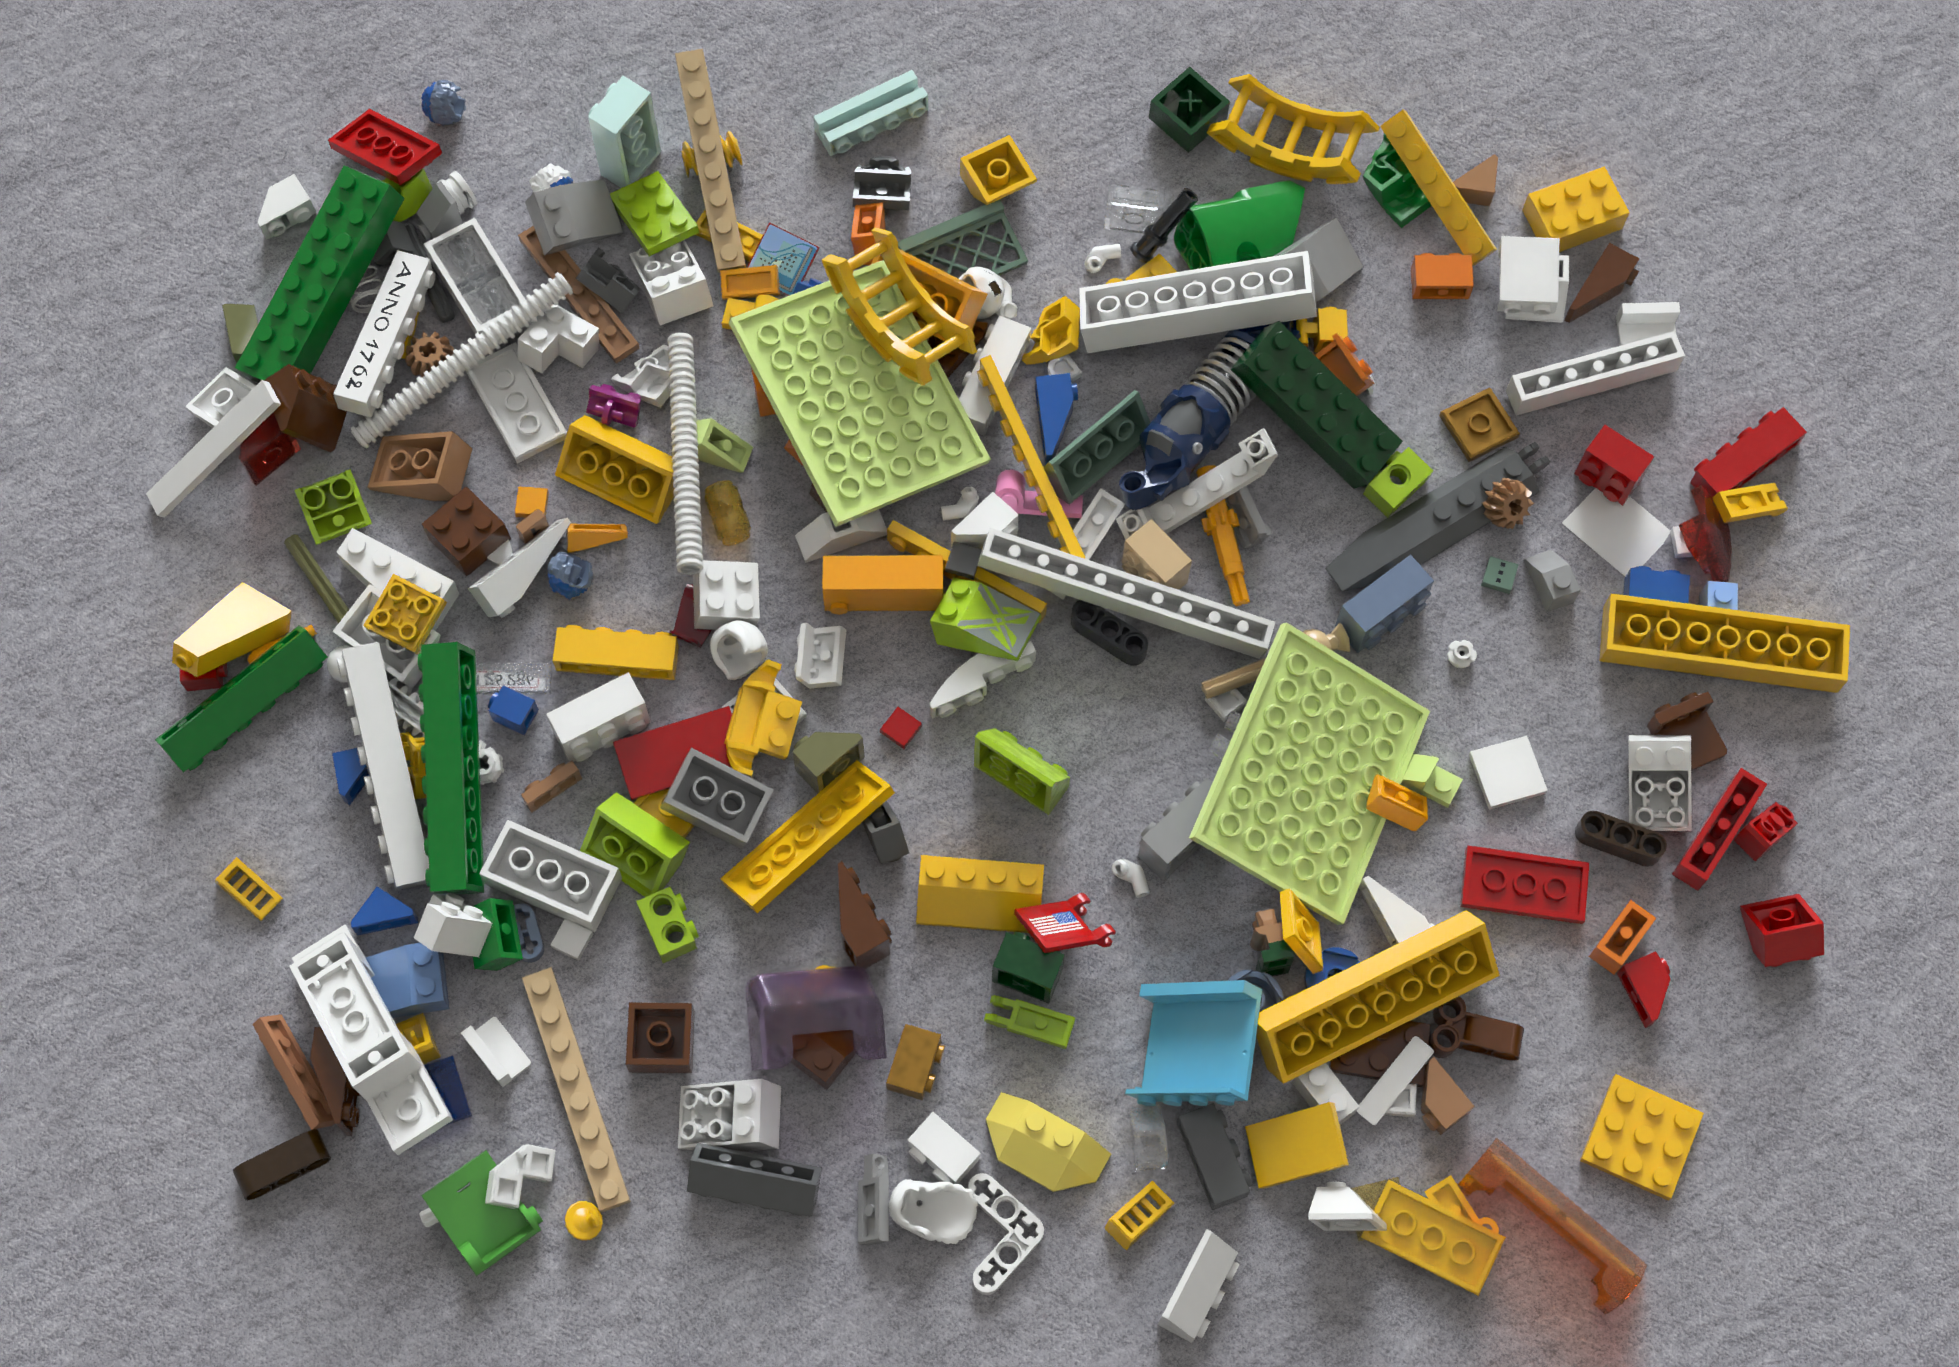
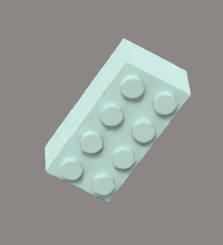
M622 76L617 83L610 85L606 96L599 104L596 103L591 108L588 115L600 175L620 188L637 181L661 152L651 92Z

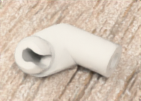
M1120 244L1094 247L1085 259V269L1090 273H1096L1101 270L1108 259L1121 258Z
M965 487L961 491L962 496L957 504L941 506L942 520H953L968 516L978 504L979 496L976 489Z
M1126 859L1116 860L1112 864L1114 875L1132 883L1136 898L1145 897L1150 894L1144 870L1140 865Z

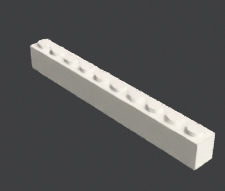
M990 528L977 564L979 567L1258 659L1268 650L1275 625L1274 621Z

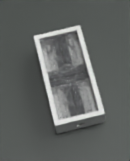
M475 218L424 243L431 264L474 334L477 332L481 334L484 327H490L489 323L497 322V317L500 316L502 318L505 316L504 312H510L513 305L517 307L520 300L525 301L524 296Z

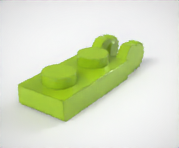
M998 995L991 996L990 1003L992 1005L1012 1010L1010 1019L997 1014L986 1013L984 1017L986 1023L1000 1028H1007L1009 1032L1063 1049L1067 1048L1075 1017L1019 999L1014 1001Z

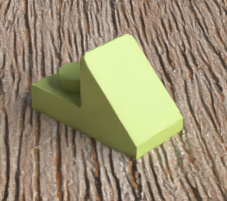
M1413 754L1401 784L1448 808L1463 779L1436 766L1439 758Z

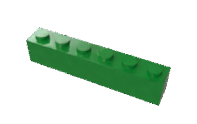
M298 625L156 738L155 741L183 773L186 770H194L204 761L203 757L211 750L217 751L228 742L227 738L236 730L240 732L246 729L252 723L251 718L260 711L264 713L271 709L276 703V698L284 692L287 694L296 689L300 684L299 680L306 674L311 675L317 672L323 666V661L328 657L307 630Z

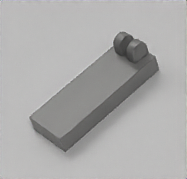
M1247 486L1226 498L1228 510L1234 509V512L1237 513L1240 526L1234 527L1243 548H1251L1255 544H1261L1271 535L1272 529L1268 525H1264Z

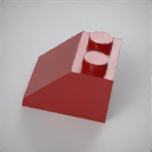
M1800 894L1740 905V911L1752 950L1765 967H1777L1783 963L1798 960L1805 961L1810 960L1812 957L1824 955V923Z

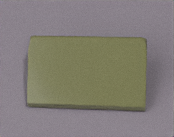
M223 304L231 352L237 363L258 325L256 309L254 305Z

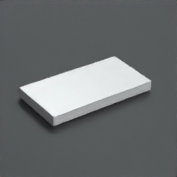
M516 342L494 352L492 355L486 356L484 361L480 359L477 366L472 365V370L469 372L465 371L517 464L566 439L567 431L529 366L518 360V345Z

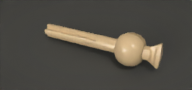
M1341 623L1328 635L1316 629L1303 631V633L1332 651L1350 652L1349 637ZM1266 658L1201 682V688L1206 699L1256 681Z

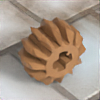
M423 331L421 339L412 337L413 345L406 346L408 356H406L405 361L407 366L411 367L412 374L415 376L421 375L422 378L425 376L424 372L432 371L431 367L433 365L437 367L439 365L438 362L440 360L444 362L448 354L452 356L454 348L450 345L449 339L446 336L440 338L439 333L434 331L428 337L427 333Z
M1502 478L1500 483L1492 482L1493 490L1485 491L1488 499L1482 502L1486 508L1484 515L1490 519L1492 524L1498 527L1513 529L1515 524L1523 525V517L1530 515L1528 507L1534 504L1529 499L1532 492L1519 480Z

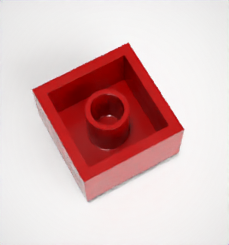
M1604 425L1586 449L1574 474L1585 485L1597 488L1603 492V495L1608 500L1618 502L1623 506L1642 481L1655 456L1612 428Z

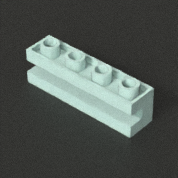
M910 70L813 116L814 130L830 156L844 153L862 141H870L877 134L887 129H895L902 122L923 115L928 110V94L923 87H918V78L913 70Z

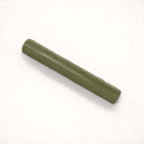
M297 534L291 535L285 539L284 544L339 623L349 611L348 607Z

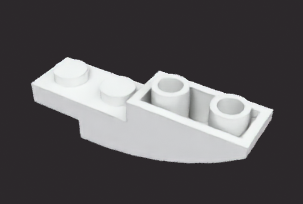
M1032 642L1027 643L1018 661L980 653L970 658L936 692L930 702V715L932 719L938 716L941 718L950 716L957 710L956 708L965 704L972 706L979 703L987 695V682L994 684L1004 679L1006 674L1012 671L1022 672L1030 668L1033 662L1036 661V650Z

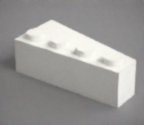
M353 528L337 550L343 566L366 587L371 584L383 592L390 578L395 574L444 599L447 604L432 628L435 631L459 596L458 589L453 580Z

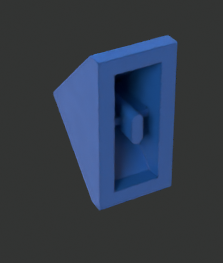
M357 748L332 753L339 794L348 805H351L364 787V777L369 776L367 765L360 764Z
M377 886L351 920V928L358 936L417 924L418 917L413 909Z

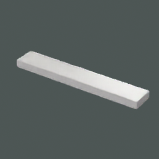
M261 380L146 493L157 516L165 518L281 405L269 382Z

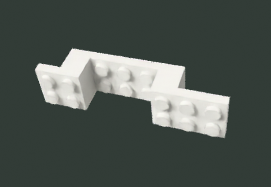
M347 925L341 926L292 957L294 963L289 967L352 1087L368 1102L392 1150L397 1155H400L453 1121L414 1046L400 1033L371 980L375 974Z

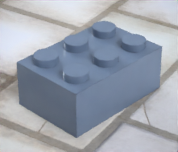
M1410 554L1342 605L1335 627L1339 623L1343 625L1349 637L1350 645L1357 653L1364 648L1370 650L1381 641L1382 638L1380 636L1387 631L1393 633L1402 626L1405 617L1409 614L1415 616L1426 607L1427 604L1425 602L1431 595L1430 590L1434 580Z

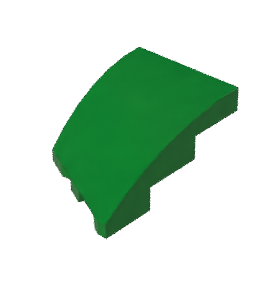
M1384 133L1379 149L1374 152L1372 162L1367 166L1363 174V180L1385 212L1395 223L1403 228L1432 205Z

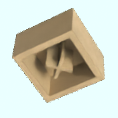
M1152 519L1125 540L1122 568L1126 573L1178 590L1187 584L1192 560Z

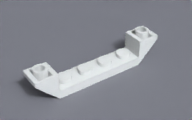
M1263 428L1238 443L1242 450L1241 452L1190 482L1188 486L1167 496L1163 501H1159L1149 508L1131 509L1116 518L1125 540L1151 519L1167 534L1263 476L1278 456L1266 430Z

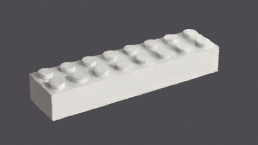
M1308 251L1080 288V330L1087 353L1268 325L1277 321L1287 322L1317 317L1313 272Z

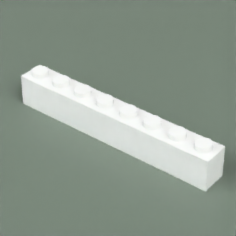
M379 642L342 649V658L337 659L340 676L347 677L349 688H344L347 706H353L355 717L350 718L354 736L360 735L362 743L361 747H357L359 761L361 765L366 764L369 776L364 777L366 791L368 795L373 794L376 804L371 806V813L374 825L380 824L382 835L377 836L381 854L387 853L389 865L384 866L387 883H394L395 891L426 884L425 872L429 868V858L424 850V836Z

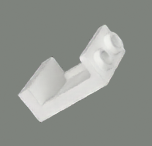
M1501 236L1498 252L1500 274L1497 311L1508 315L1528 312L1537 316H1547L1550 313L1556 312L1559 296L1560 238Z

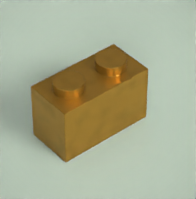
M905 1024L886 1082L887 1090L923 1100L925 1092L931 1093L936 1075L931 1074L935 1062L941 1063L945 1050V1045L941 1044V1034Z

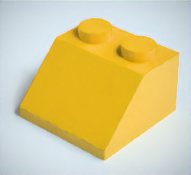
M1010 135L960 158L961 178L972 196L986 205L1037 182L1036 176Z

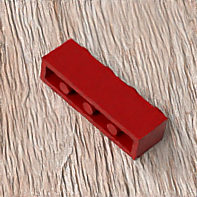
M1784 407L1776 413L1769 411L1759 420L1757 427L1754 429L1751 427L1746 428L1738 435V441L1732 445L1729 442L1724 444L1715 453V458L1710 461L1706 458L1694 468L1696 473L1690 483L1713 508L1716 505L1712 497L1718 492L1741 488L1800 444L1807 431Z
M1740 768L1712 809L1672 875L1698 891L1712 874L1766 788L1767 783Z

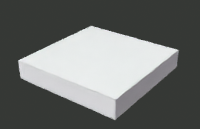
M1527 736L1470 751L1469 753L1489 810L1540 796L1548 791Z

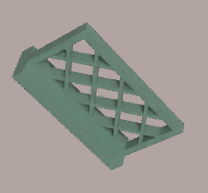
M1000 199L898 241V248L914 257L926 258L930 260V265L933 262L948 266V274H951L952 268L964 273L969 269L955 263L959 250L975 256L971 268L975 267L978 257L994 263L991 271L998 276L1028 263V259L1004 213V206ZM1001 222L1005 230L1003 239L988 235L989 226ZM971 234L981 238L977 251L961 245L965 236ZM984 240L1000 245L996 257L980 252ZM946 245L956 249L952 261L937 257L938 248ZM1003 246L1015 250L1019 259L1010 263L999 259Z

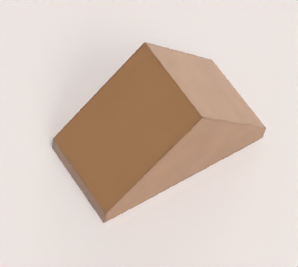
M1495 154L1453 181L1466 203L1490 206L1495 193L1498 157Z

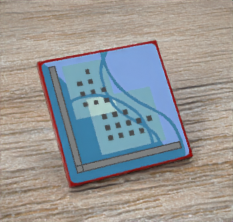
M769 222L747 268L777 265L780 292L790 296L793 294L797 282L804 281L820 247Z

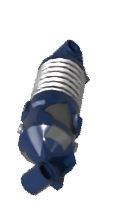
M1294 320L1281 322L1297 339L1301 337L1300 331L1294 329ZM1263 329L1247 332L1229 331L1214 348V352L1208 355V359L1202 362V367H1198L1195 370V374L1189 377V382H1185L1179 390L1173 389L1160 404L1161 411L1140 434V445L1146 463L1145 470L1140 472L1130 471L1125 473L1119 480L1120 490L1126 507L1132 510L1145 508L1158 499L1163 501L1170 491L1188 486L1191 473L1211 450H1217L1229 436L1228 429L1232 423L1237 420V416L1243 412V409L1249 405V402L1256 397V394L1252 390H1248L1246 384L1230 369ZM1215 365L1221 367L1222 370L1219 372ZM1240 393H1244L1245 397H1241Z

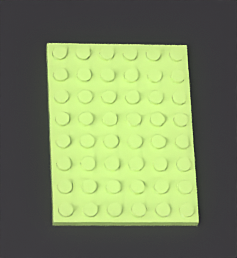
M884 260L853 271V276L860 290L867 288L890 274ZM829 280L730 318L729 325L835 527L986 465L991 458L939 361L937 360L930 364L929 371L932 381L924 386L899 372L901 367L893 360L890 362L885 361L857 329L846 312L849 305L841 292L835 293ZM896 283L868 300V303L877 316L883 317L906 303V300ZM913 313L887 327L900 340H904L921 329ZM927 339L913 347L914 350L923 354L932 350Z
M1287 622L1281 624L1189 838L1280 892L1290 888L1307 908L1337 925L1344 924L1386 822V818L1366 809L1374 777L1379 774L1401 785L1430 711Z

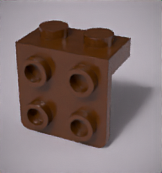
M1708 691L1700 695L1693 692L1680 700L1681 703L1671 707L1670 703L1657 708L1654 711V716L1647 724L1651 735H1691V771L1716 761L1727 754V748L1706 712L1714 702Z

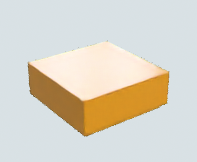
M519 486L515 516L526 518L536 509H540L546 516L549 496L548 489Z

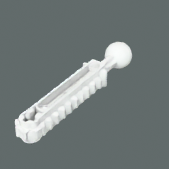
M350 645L336 647L330 652L327 659L329 674L339 682L346 683L347 677L340 676L337 659L342 658V649L352 647ZM397 678L390 680L388 684L398 725L404 723L402 728L407 732L413 730L412 735L415 738L424 737V733L420 728V716L424 714L423 702L420 701L419 694L416 692L411 694L412 689L407 685L404 686ZM479 740V758L490 765L487 770L480 766V784L496 783L501 773H504L503 758L501 755L496 754L493 748L485 749L486 744Z

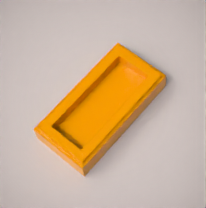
M777 265L720 270L723 300H728V298H755L759 295H780Z

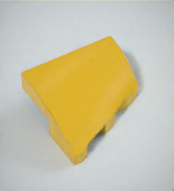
M1067 296L1060 298L1043 309L1039 318V324L1031 336V339L1035 341L1032 351L1024 353L1022 356V362L1026 365L1051 361L1078 349L1080 308Z

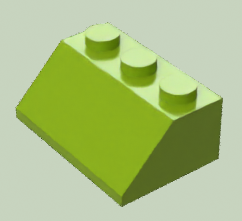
M616 792L596 808L580 851L618 867L622 876L621 881L647 897L665 888L681 865L690 841Z

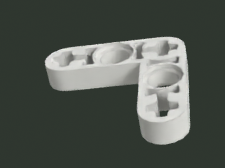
M980 1173L970 1179L968 1189H972L973 1196L978 1201V1206L1008 1232L973 1273L972 1282L977 1292L983 1295H990L995 1293L1041 1242L1044 1227L1042 1222L993 1177ZM978 1182L982 1185L987 1182L989 1183L988 1192L991 1195L995 1196L997 1191L1002 1194L994 1200L991 1208L986 1205L990 1202L988 1196L984 1193L979 1196L975 1194V1183ZM1001 1202H1010L1014 1206L1015 1213L1011 1218L1004 1219L997 1214L996 1209ZM1020 1213L1025 1215L1021 1222L1027 1227L1032 1226V1224L1036 1226V1238L1029 1236L1025 1239L1023 1237L1024 1229L1018 1223L1015 1229L1010 1227V1225L1017 1221ZM1004 1247L1014 1248L1018 1255L1017 1260L1012 1264L1003 1263L999 1258L1001 1249ZM993 1259L996 1265L1006 1271V1273L1001 1275L998 1270L993 1276L995 1284L992 1287L989 1284L982 1287L979 1274L983 1272L987 1275L991 1272L994 1265L989 1264V1262Z

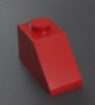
M1656 951L1623 965L1617 972L1645 1028L1650 1027L1658 1019L1671 980L1667 962L1664 958H1660Z

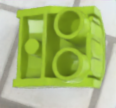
M351 469L311 485L295 489L316 545L347 534L352 528L358 530L372 524Z

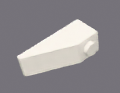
M1367 876L1362 879L1359 889L1391 947L1434 926V924L1428 923L1425 916L1371 877Z

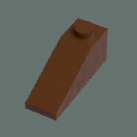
M1609 243L1571 304L1564 321L1568 323L1574 321L1619 295L1626 284L1631 286L1639 273L1635 268L1640 258Z

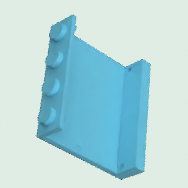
M1246 980L1141 984L1139 996L1154 1003L1142 1088L1126 1089L1125 1094L1136 1098L1137 1103L1144 1106H1156V1102H1163L1171 1106H1181L1182 1102L1185 1101L1198 1106H1207L1208 1101L1232 1106L1235 1101H1248L1262 989Z

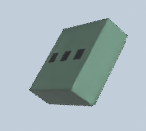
M1490 556L1481 586L1510 594L1519 564Z

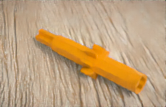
M1207 465L1199 468L1196 471L1197 477L1202 476L1216 466ZM1225 498L1207 509V518H1202L1201 522L1207 536H1213L1224 579L1227 580L1233 604L1238 607L1242 604H1248L1250 599L1243 577L1245 575L1243 562L1234 532V527H1238L1240 524L1234 509L1228 510Z

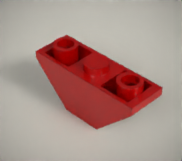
M1775 802L1750 821L1733 840L1756 862L1798 823L1794 820L1792 812L1787 807Z

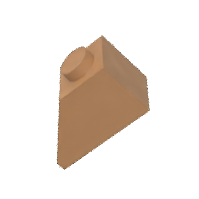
M1433 1057L1425 1067L1421 1112L1424 1114L1422 1119L1432 1131L1437 1130L1442 1135L1468 1115L1475 1106L1436 1058Z

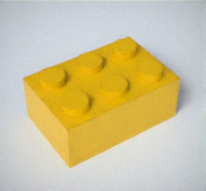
M1605 166L1529 193L1522 209L1536 237L1560 238L1559 252L1623 229L1630 213Z

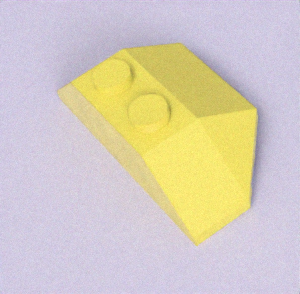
M1003 1092L1000 1093L986 1118L997 1160L1052 1192L1096 1183L1111 1156L1110 1152L1086 1132L1028 1100Z

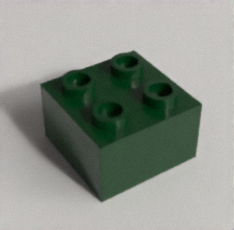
M1188 67L1151 100L1149 119L1189 153L1208 136L1207 131L1210 124L1227 120L1230 101L1195 70Z
M1006 932L992 966V982L1049 1004L1063 971L1065 954L1060 953L1061 950L1044 953L1038 944L1031 942L1032 939L1029 936L1020 932H1014V934Z

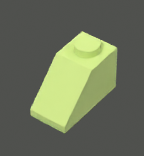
M712 418L697 420V456L699 460L743 473L753 447Z

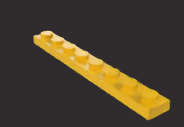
M991 355L981 358L980 370L977 371L978 379L982 387L987 386L991 393L988 396L993 411H999L1003 419L1000 421V425L1006 437L1011 436L1014 443L1012 446L1013 454L1018 463L1023 462L1026 469L1023 472L1028 486L1030 488L1034 487L1038 494L1035 497L1040 512H1046L1050 520L1047 522V526L1053 539L1058 537L1062 546L1059 548L1060 551L1085 559V555Z

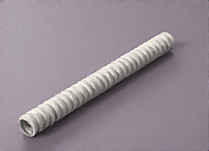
M557 272L553 280L549 278V283L546 285L542 283L540 285L541 289H534L533 295H526L527 299L525 301L520 300L517 307L513 305L510 312L505 311V316L502 318L499 316L497 317V322L489 323L490 327H484L481 334L477 332L475 334L476 338L473 340L469 338L467 340L468 344H461L460 350H453L454 354L452 356L448 354L444 362L440 360L437 367L434 365L431 367L432 371L424 372V377L421 378L419 376L416 378V383L411 382L408 389L404 387L402 389L403 392L401 394L396 393L394 395L396 398L393 400L391 398L388 399L387 405L382 404L379 411L375 409L372 417L366 416L364 422L362 420L358 422L359 426H352L351 433L360 445L367 449L371 441L375 443L378 436H384L383 432L391 431V426L399 425L398 421H404L407 414L411 416L415 408L419 410L421 408L420 404H427L428 398H435L434 394L436 392L440 394L444 386L448 388L451 381L454 383L457 381L456 377L459 375L463 377L464 371L467 370L469 372L472 370L471 366H477L480 359L484 361L488 353L492 355V350L495 348L497 350L500 349L501 343H508L507 339L509 337L513 339L517 331L521 333V328L524 326L528 328L530 326L529 322H536L537 316H544L543 312L545 310L550 311L553 304L557 306L560 299H566L565 295L568 293L570 295L573 294L572 287L563 275Z
M675 333L668 337L667 342L669 345V390L671 392L670 419L672 424L671 444L673 448L672 468L674 472L673 493L675 496L676 568L682 574L693 575L701 572L704 568L702 563L703 548L701 546L700 482L698 480L700 477L698 472L699 458L697 456L698 434L696 432L694 347L691 335Z

